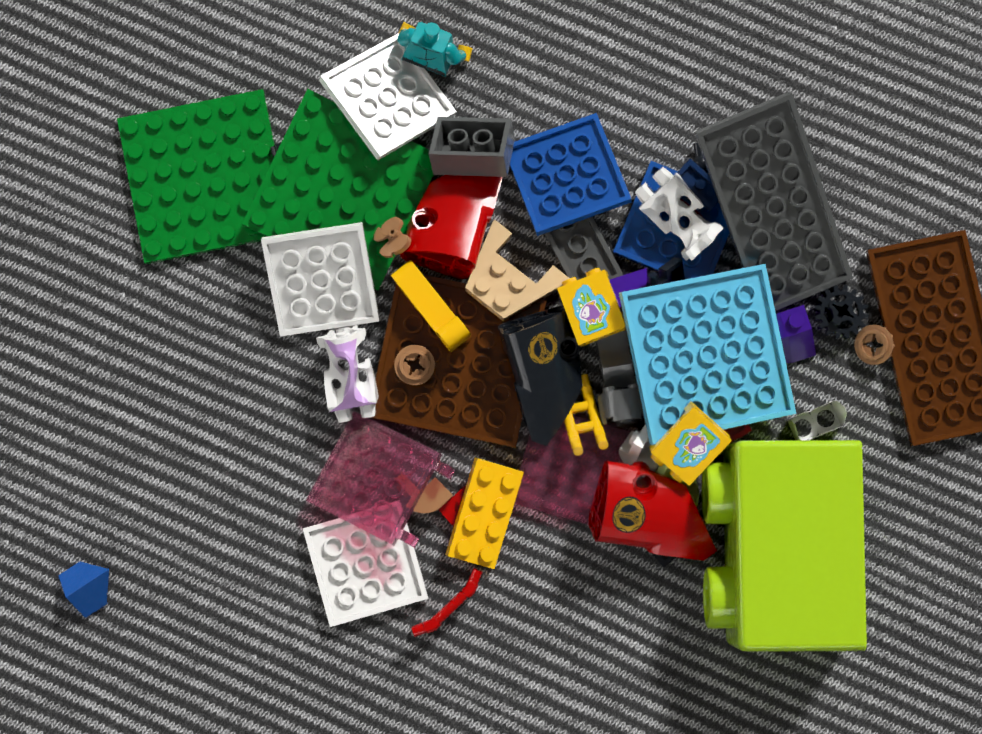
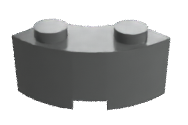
M624 330L595 341L604 388L610 386L624 388L635 384L634 376L636 374L630 355L627 331Z

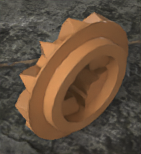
M868 325L862 328L857 334L854 343L857 356L863 362L870 365L885 363L892 356V351L895 347L892 339L893 335L885 327L879 325ZM875 338L878 343L883 344L880 348H876V352H874L873 347L866 345V343L873 342Z
M409 345L397 354L394 363L395 372L399 379L406 384L416 386L423 384L434 373L435 361L433 355L423 346ZM420 355L419 365L425 370L416 369L409 375L411 367L405 360L414 362Z

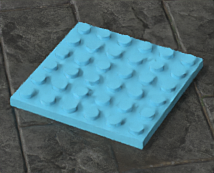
M766 264L619 293L650 445L656 444L685 413L684 408L690 401L723 430L796 414Z

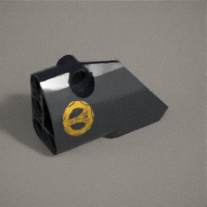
M564 306L553 307L502 323L498 326L504 352L511 364L515 379L514 388L531 441L547 446L554 437L582 389L579 359L580 346H578ZM566 340H571V346L566 350H562V343Z

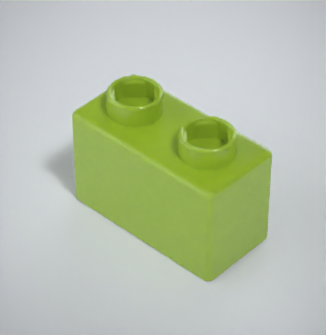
M860 440L738 441L728 445L723 450V463H711L702 472L701 494L704 521L706 524H724L725 566L707 567L704 572L703 609L707 628L726 629L728 644L745 652L865 651L867 648L862 442Z

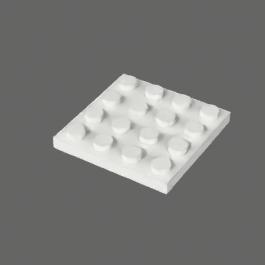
M399 33L321 75L319 82L377 160L433 129L436 125L437 117H453L457 112L424 68L402 60L407 46H401L398 43Z
M362 222L262 237L261 243L280 336L379 322L378 307Z
M401 500L303 528L330 627L428 599Z

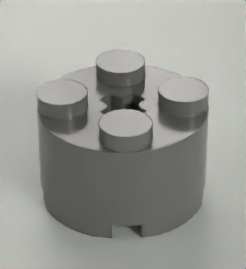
M638 384L628 385V389L618 390L617 386L605 387L602 389L603 393L597 397L603 428H606L607 424H610L611 429L639 426L640 420L645 419Z

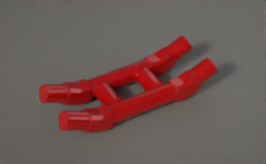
M473 568L466 586L430 620L412 626L411 629L414 637L436 631L442 625V622L465 600L474 595L483 572Z

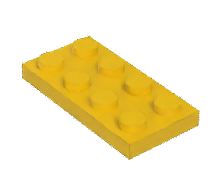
M476 457L474 458L445 553L446 556L495 569L524 472Z

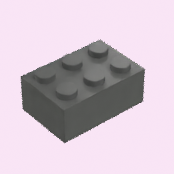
M437 117L429 150L433 175L507 177L515 142L512 120L504 118Z

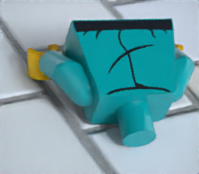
M403 22L398 32V43L401 46H407L402 56L403 61L445 77L450 65H457L464 60L470 61L473 48L459 44L457 49L455 44H453L452 34L441 30L436 23L426 24L418 22L415 28Z

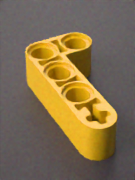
M411 260L390 275L450 352L471 337V333L463 322L454 315Z

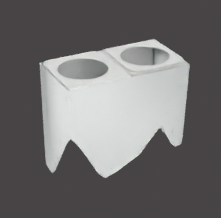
M838 401L830 402L831 404L827 403L811 410L810 414L808 413L810 411H807L787 420L795 440H811L842 427L847 416L845 407ZM829 410L834 414L835 420L830 427H822L818 424L817 415L820 411ZM800 419H805L811 424V432L805 437L798 436L795 423Z

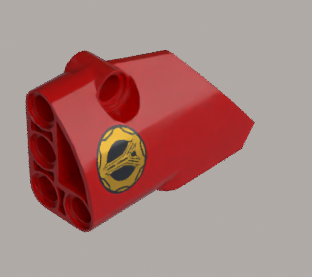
M612 461L604 462L588 520L589 528L596 542L642 547L656 555L702 561L717 551L685 484L650 470L649 466L642 461L634 462L631 465Z

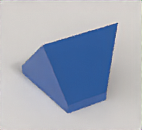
M79 561L58 575L65 597L85 618L108 604L109 569Z

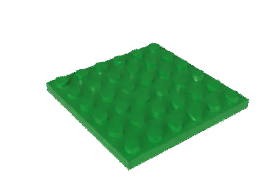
M263 89L117 118L145 264L259 242L262 237H266L241 225L274 158L270 147H273L275 143Z
M307 89L241 225L268 237L362 222L374 290L378 291L395 255L393 254L392 258H386L379 253L380 249L389 240L387 238L376 242L374 241V234L378 227L381 228L387 220L393 217L403 220V226L400 231L402 234H406L407 224L433 177L429 150L410 141L377 160L336 103Z

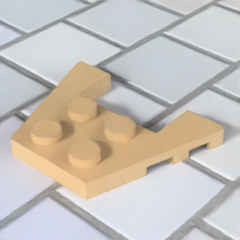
M494 220L479 253L476 267L468 279L465 291L504 322L527 309L541 298L548 297L557 288L563 286V281L570 278L555 266H552L538 283H534L498 254L499 250L512 237V233Z

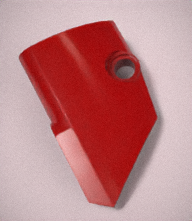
M444 175L430 182L407 224L406 235L411 238V245L400 254V257L406 261L411 260L416 265L454 278L467 279L476 267L486 226L492 217L503 177ZM416 222L423 224L424 228L419 227Z

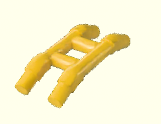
M588 374L581 375V391L584 401L574 403L564 420L569 442L576 456L583 454L579 437L581 433L593 431L598 447L602 450L608 448V441L600 420ZM588 411L590 421L575 424L573 414Z

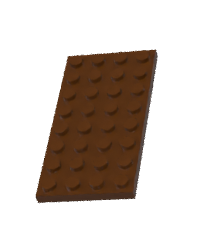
M966 230L867 250L866 255L882 324L893 335L892 339L895 347L890 359L910 446L982 432V298Z

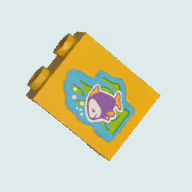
M600 268L586 272V277L577 280L576 277L567 279L562 282L563 286L557 288L578 346L581 347L626 330L624 317L608 278V272L606 270L601 271Z
M692 401L684 408L685 413L656 444L649 446L652 453L650 457L661 467L665 464L671 470L669 472L670 475L677 482L681 483L684 481L689 486L732 441L729 434Z

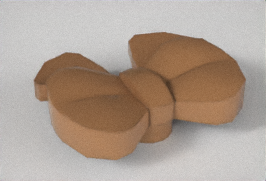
M398 217L387 220L381 228H377L374 234V241L376 242L388 238L389 241L379 252L386 258H392L393 254L399 255L411 245V238L400 231L403 226V220Z

